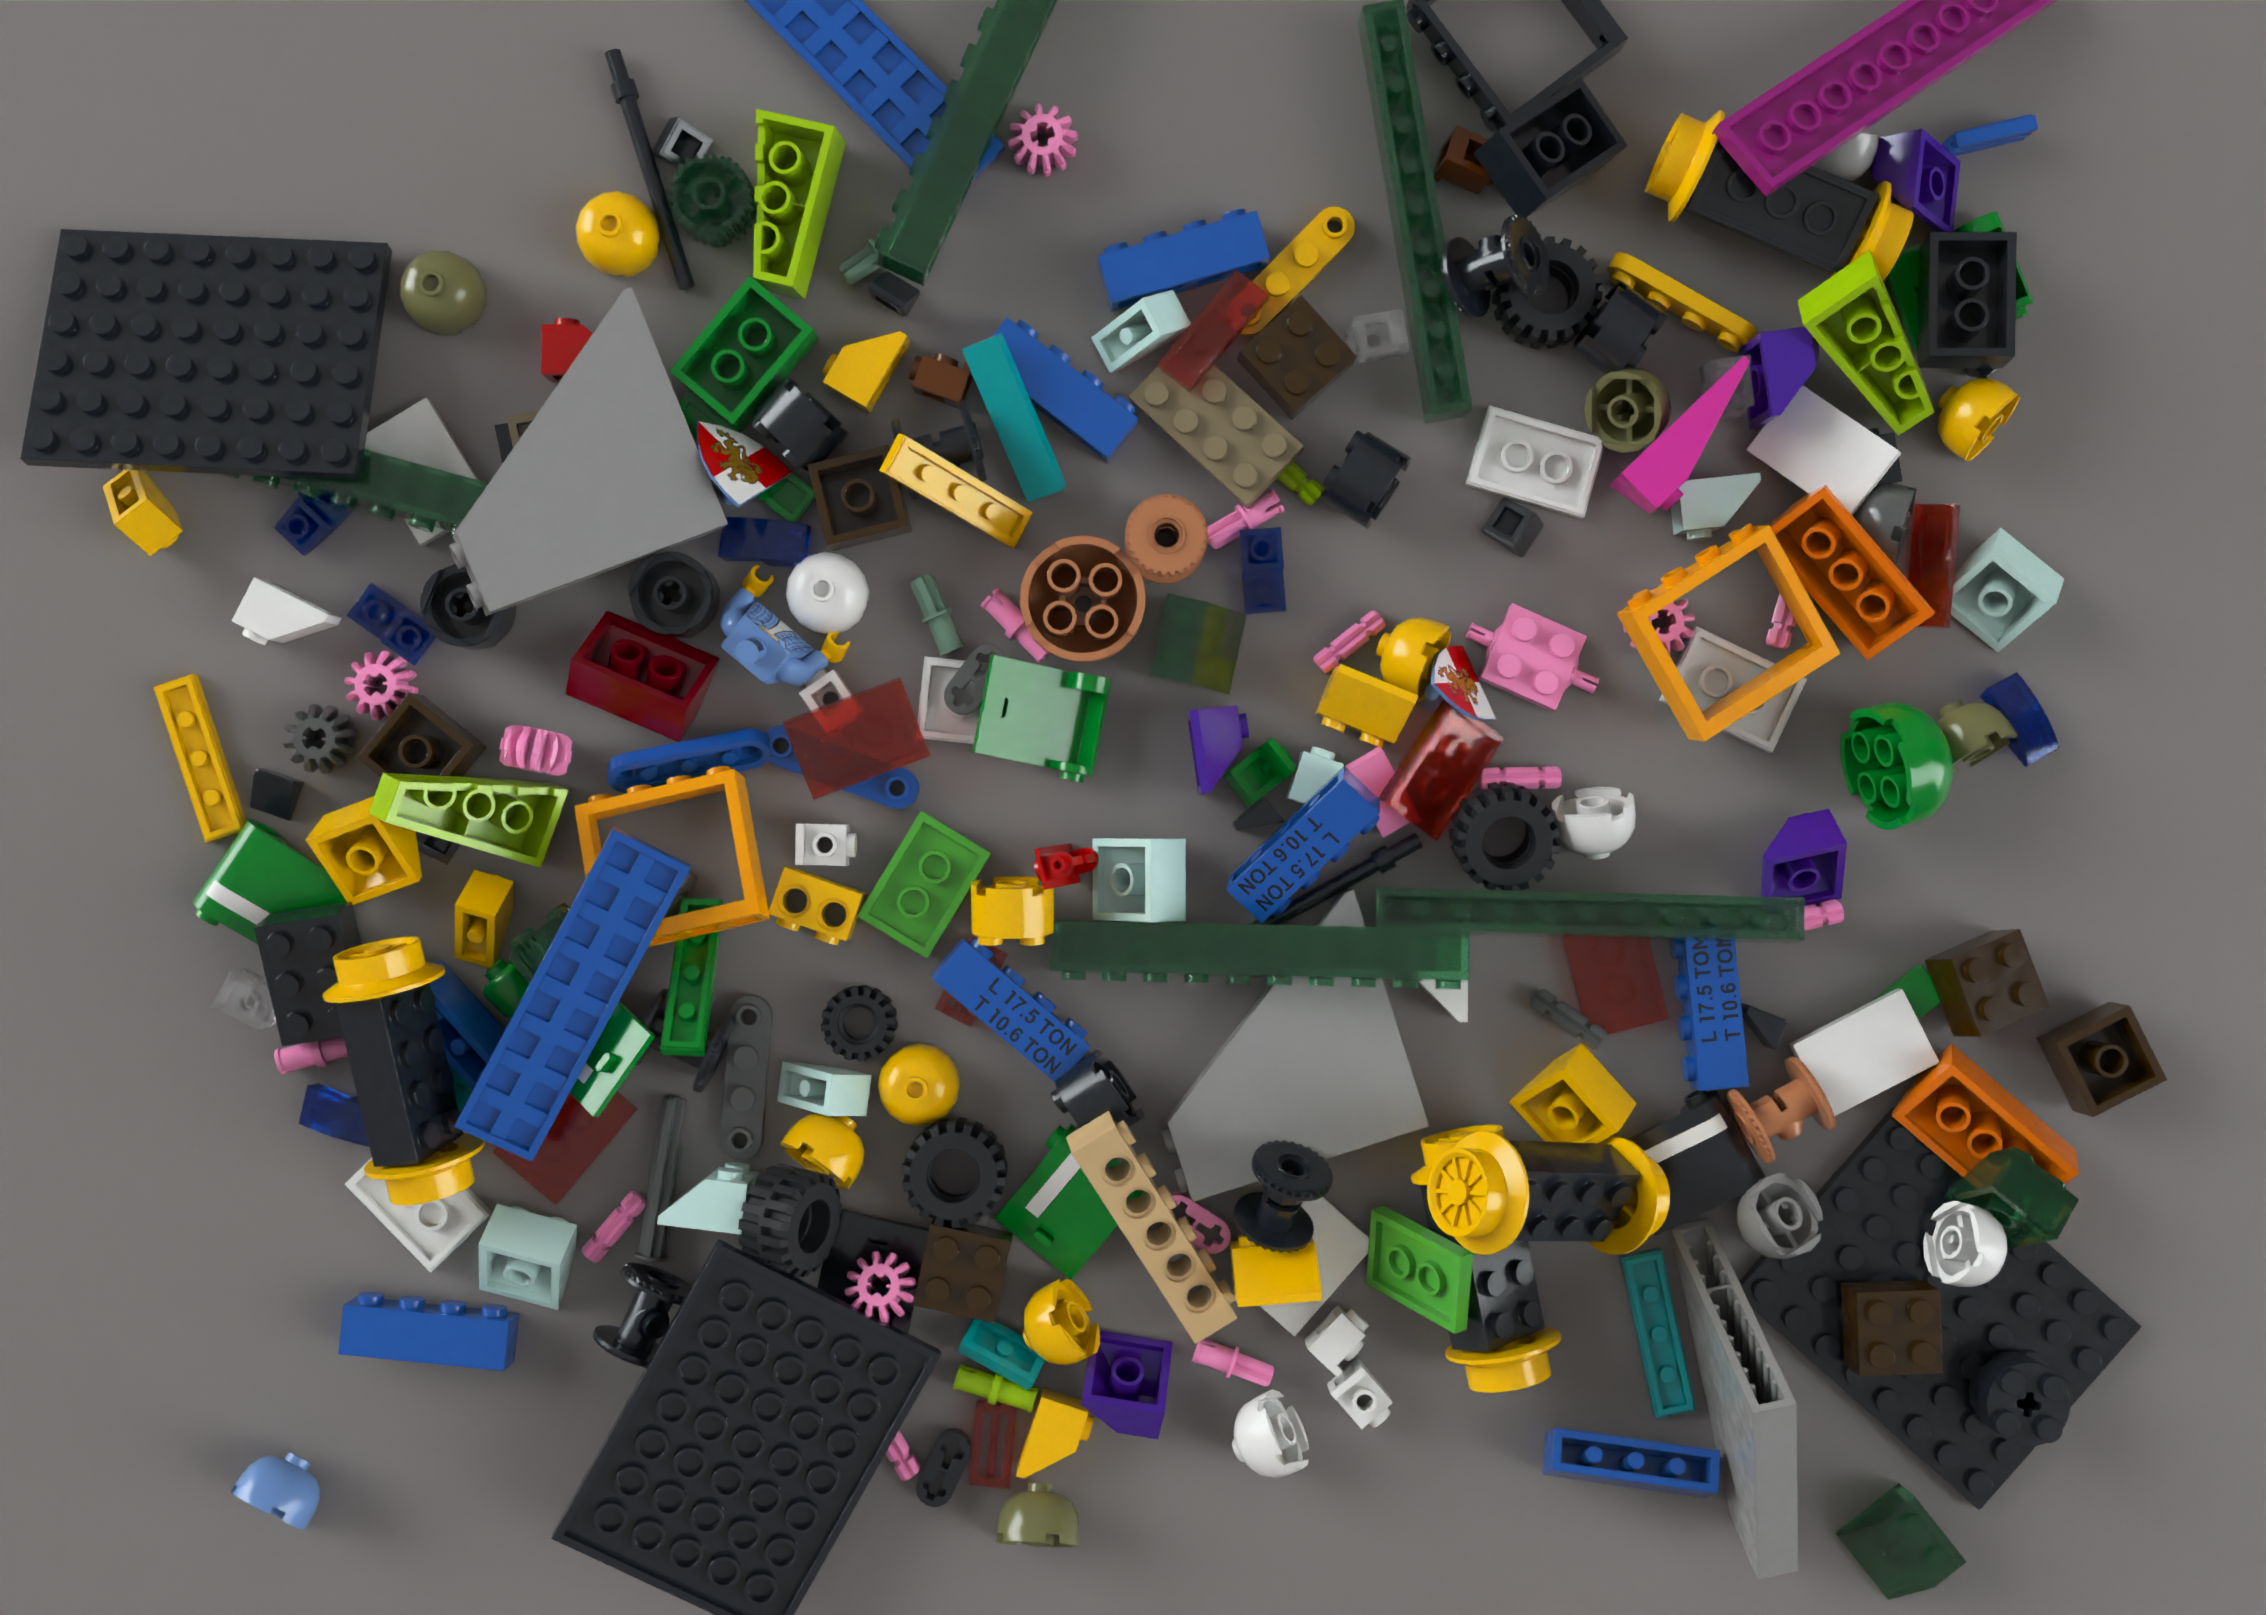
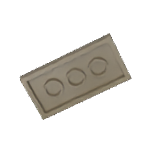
M1186 338L1128 396L1134 406L1247 509L1304 451V445Z

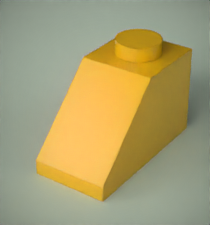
M898 331L843 346L839 355L833 353L823 368L822 375L825 376L824 385L829 391L870 414L911 344L908 336Z
M123 470L103 486L114 525L149 556H152L159 549L171 546L177 540L179 534L183 532L177 512L145 471Z
M478 870L473 871L455 903L454 958L490 968L498 961L513 911L514 881L495 874H488Z
M1044 1387L1042 1388L1017 1464V1477L1024 1479L1075 1453L1080 1440L1087 1442L1094 1417L1088 1415L1089 1410L1081 1405V1399Z

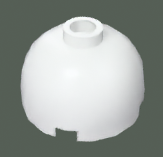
M822 552L806 557L795 566L788 578L786 598L791 613L801 625L817 633L828 634L838 631L840 633L850 629L862 618L863 612L867 607V600L869 599V588L865 575L855 562L841 554Z
M1589 787L1574 790V794L1578 798L1564 801L1563 794L1556 797L1551 804L1552 814L1556 819L1554 823L1559 827L1560 837L1558 838L1563 845L1572 851L1583 854L1588 859H1604L1610 855V852L1619 849L1630 839L1635 828L1636 818L1634 796L1630 792L1626 798L1621 796L1620 788Z
M1951 1201L1939 1207L1930 1219L1937 1221L1934 1234L1931 1236L1925 1232L1923 1240L1924 1259L1928 1271L1932 1276L1940 1277L1941 1282L1958 1287H1974L1991 1281L1998 1275L2006 1259L2007 1238L2003 1226L1989 1211L1968 1203Z
M1273 1389L1258 1395L1245 1404L1238 1412L1234 1425L1232 1447L1238 1460L1245 1462L1257 1474L1265 1477L1279 1478L1297 1472L1308 1465L1309 1459L1303 1460L1302 1452L1309 1450V1444L1303 1424L1292 1405L1288 1406L1287 1410H1285L1282 1403L1278 1400L1284 1397V1395Z

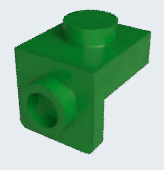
M1270 738L1223 775V777L1249 808L1294 773L1297 767L1292 762L1289 752L1279 745L1274 738Z

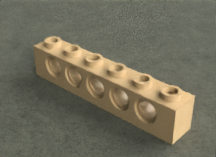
M1107 1111L1066 1136L1073 1157L1193 1342L1197 1344L1238 1319L1231 1303L1236 1301L1232 1289L1225 1279L1218 1282L1212 1272L1217 1267L1206 1248L1204 1247L1198 1251L1192 1241L1197 1238V1235L1187 1218L1184 1216L1178 1220L1172 1211L1173 1208L1177 1207V1204L1166 1185L1164 1184L1159 1188L1156 1186L1151 1177L1157 1173L1147 1155L1143 1152L1137 1156L1131 1145L1136 1142V1139L1126 1122L1122 1120L1116 1123L1111 1113ZM1113 1158H1124L1123 1161L1115 1167L1106 1166L1107 1163ZM1135 1190L1144 1191L1138 1198H1127ZM1164 1222L1159 1229L1148 1230L1152 1224ZM1184 1254L1177 1261H1168L1173 1255ZM1203 1285L1199 1291L1189 1292L1194 1286Z

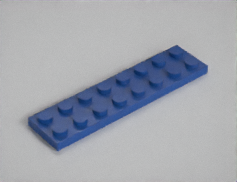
M744 0L946 207L1005 150L1004 144L862 0Z
M613 826L455 1122V1128L533 1162L687 876L691 864Z

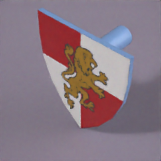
M698 421L696 443L700 458L710 478L722 491L720 498L725 504H735L737 507H740L791 475L792 472L775 455L753 439L720 425Z
M1451 646L1442 649L1436 655L1431 668V684L1425 688L1426 697L1422 700L1425 709L1431 712L1448 702L1460 713L1471 719L1480 721L1495 720V715L1464 647Z

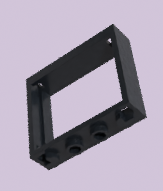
M1408 0L1406 6L1408 11L1406 16L1413 29L1418 33L1423 32L1432 43L1431 50L1434 57L1442 66L1448 65L1457 77L1455 81L1460 92L1467 99L1473 98L1481 109L1480 116L1483 122L1493 132L1503 128L1580 77L1582 79L1617 54L1628 39L1600 0H1561L1597 50L1510 114L1431 9L1430 5L1437 0Z

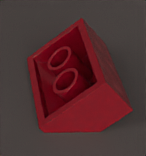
M606 611L571 659L565 694L680 742L697 716L720 658L676 639L656 633L643 625L610 611Z

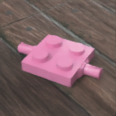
M1514 603L1509 606L1502 624L1494 632L1472 622L1466 633V639L1468 638L1487 647L1486 662L1478 680L1550 712L1556 711L1564 691L1571 684L1593 694L1597 687L1595 685L1599 683V678L1578 670L1579 655L1586 641V635Z

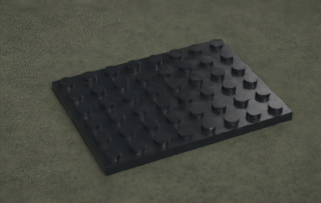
M61 229L20 459L30 466L360 480L392 256L391 248L387 243Z
M1892 1108L1815 1194L1823 1215V1220L1818 1222L1817 1234H1822L1816 1246L1809 1252L1788 1259H1775L1761 1255L1739 1282L1754 1311L1974 1507L1980 1510L2036 1446L2025 1447L2013 1444L1992 1431L1979 1419L1969 1400V1385L1976 1369L1980 1365L1984 1366L1993 1359L1992 1356L2001 1352L2011 1351L2025 1354L2050 1368L2066 1381L2072 1406L2142 1326L2023 1220L2015 1223L1893 1118L1892 1112L1895 1108ZM1959 1201L1978 1206L1989 1211L2003 1226L2007 1238L2006 1259L1998 1275L1991 1281L1974 1287H1958L1941 1282L1940 1277L1932 1276L1928 1271L1924 1259L1923 1240L1925 1232L1933 1236L1937 1221L1930 1219L1933 1213L1944 1203ZM1924 1280L1940 1289L1943 1374L1859 1377L1844 1365L1841 1283Z
M718 1239L556 1525L552 1539L714 1615H794L941 1356L940 1349L888 1323H884L874 1316H866L864 1311L852 1307V1305L796 1277L778 1271L748 1253Z

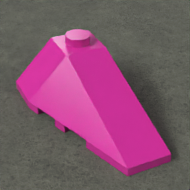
M1744 355L1638 456L1610 486L1649 514L1654 512L1659 506L1666 512L1684 495L1678 488L1688 480L1750 360Z

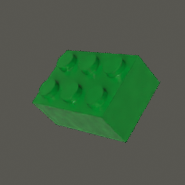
M749 276L669 372L723 419L742 432L755 417L754 412L782 381L793 372L820 339L813 328Z

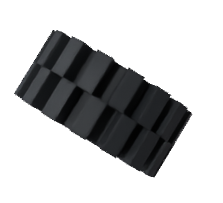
M868 985L851 986L840 991L830 999L822 1013L823 1023L821 1024V1032L824 1031L826 1044L832 1046V1051L836 1055L841 1054L845 1056L844 1059L850 1061L852 1059L866 1061L869 1058L878 1056L893 1041L895 1031L898 1028V1021H896L897 1011L891 1004L892 1000L888 996H884L881 990L870 988ZM863 1007L874 1015L875 1029L870 1036L858 1039L848 1034L844 1026V1018L850 1009Z

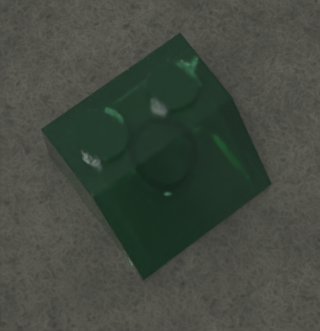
M1168 594L1149 678L1229 695L1247 615L1209 602Z
M2015 1146L1989 1153L1950 1188L1944 1197L1949 1202H1964L1989 1211L2003 1226L2007 1238V1249L2058 1239L2079 1201L2076 1196L2066 1189V1185L2060 1179L2046 1173L2034 1163L2031 1155L2021 1149H2017Z
M1899 1483L1835 1533L1888 1600L1935 1588L1967 1562L1917 1498Z

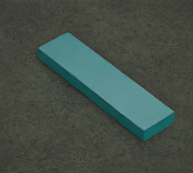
M999 333L963 348V355L1027 502L1065 489L1067 487L1066 481L1003 334Z
M1658 1247L1621 1255L1619 1258L1653 1416L1658 1419L1695 1411L1696 1406L1663 1252Z

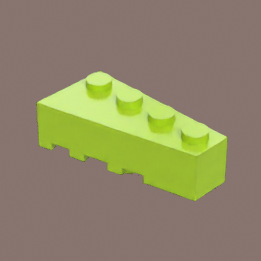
M1870 250L1797 300L1804 327L1898 436L1934 413L1927 386Z

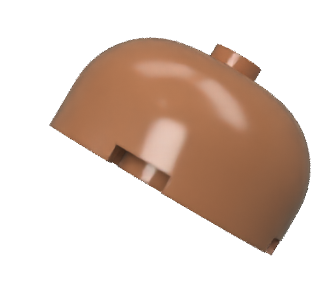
M1072 536L1058 540L1043 550L1030 563L1022 580L1020 608L1025 625L1033 639L1044 650L1062 660L1075 663H1091L1115 655L1133 639L1144 616L1146 595L1140 572L1121 548L1105 539L1093 536ZM1086 597L1091 601L1092 605L1088 611L1080 612L1077 610L1075 605L1079 598Z

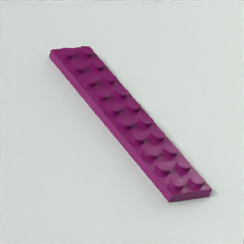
M1906 0L1718 123L1712 135L1715 134L1718 137V142L1761 192L1768 196L2058 0Z

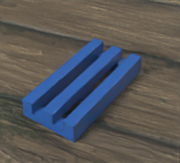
M2029 114L1957 131L1946 139L1942 146L1954 156H1959L2023 141L2026 136L2031 135L2033 131L2038 129L2036 117Z

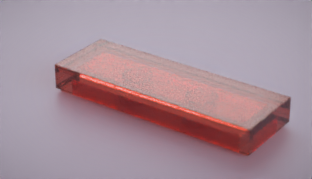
M1236 270L1159 361V369L1191 393L1269 300V294Z
M1955 503L1915 504L1908 581L1935 611L1933 616L1915 628H1950L1960 505Z

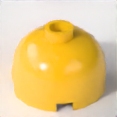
M620 191L604 192L590 199L580 211L576 223L578 246L585 259L602 274L622 275L623 277L634 276L647 269L657 257L660 241L659 233L661 234L660 228L652 210L637 197Z
M1978 378L1967 381L1959 389L1954 385L1951 386L1938 402V406L1942 408V411L1937 420V430L1943 444L1957 457H1961L1967 462L1971 461L1995 438L1991 434L1999 424L2003 426L2006 424L2017 407L2020 396L2006 384L1990 378Z
M1418 617L1409 618L1398 624L1391 634L1385 632L1376 650V655L1382 657L1380 671L1383 680L1418 695L1416 701L1418 703L1424 700L1426 697L1425 688L1431 684L1427 680L1431 678V668L1434 659L1442 649L1449 647L1451 632L1447 630L1450 627L1432 619Z
M925 1043L905 1045L891 1054L882 1066L878 1080L880 1101L887 1112L901 1123L914 1126L933 1124L946 1116L957 1101L961 1085L958 1068L950 1057L937 1046Z
M818 1113L809 1114L798 1120L780 1142V1146L786 1147L784 1151L806 1170L833 1176L836 1188L842 1190H849L864 1163L865 1152L863 1143L854 1132L857 1124L847 1116L832 1117Z
M1060 1279L1042 1287L1032 1295L1024 1310L1023 1338L1026 1345L1047 1362L1057 1365H1069L1079 1362L1097 1353L1100 1346L1098 1323L1091 1326L1090 1319L1085 1312H1090L1093 1308L1083 1291L1073 1281L1065 1279L1060 1282Z

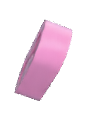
M1181 1192L1171 1193L1177 1206L1180 1202H1184L1186 1204L1185 1212L1194 1218L1190 1225L1197 1235V1238L1192 1241L1195 1247L1199 1250L1205 1247L1209 1254H1217L1224 1251L1231 1240V1232L1227 1222L1200 1202H1192L1191 1196ZM1200 1222L1210 1229L1215 1224L1219 1225V1234L1222 1239L1219 1242L1213 1239L1209 1244L1205 1243V1234L1197 1228L1198 1223Z

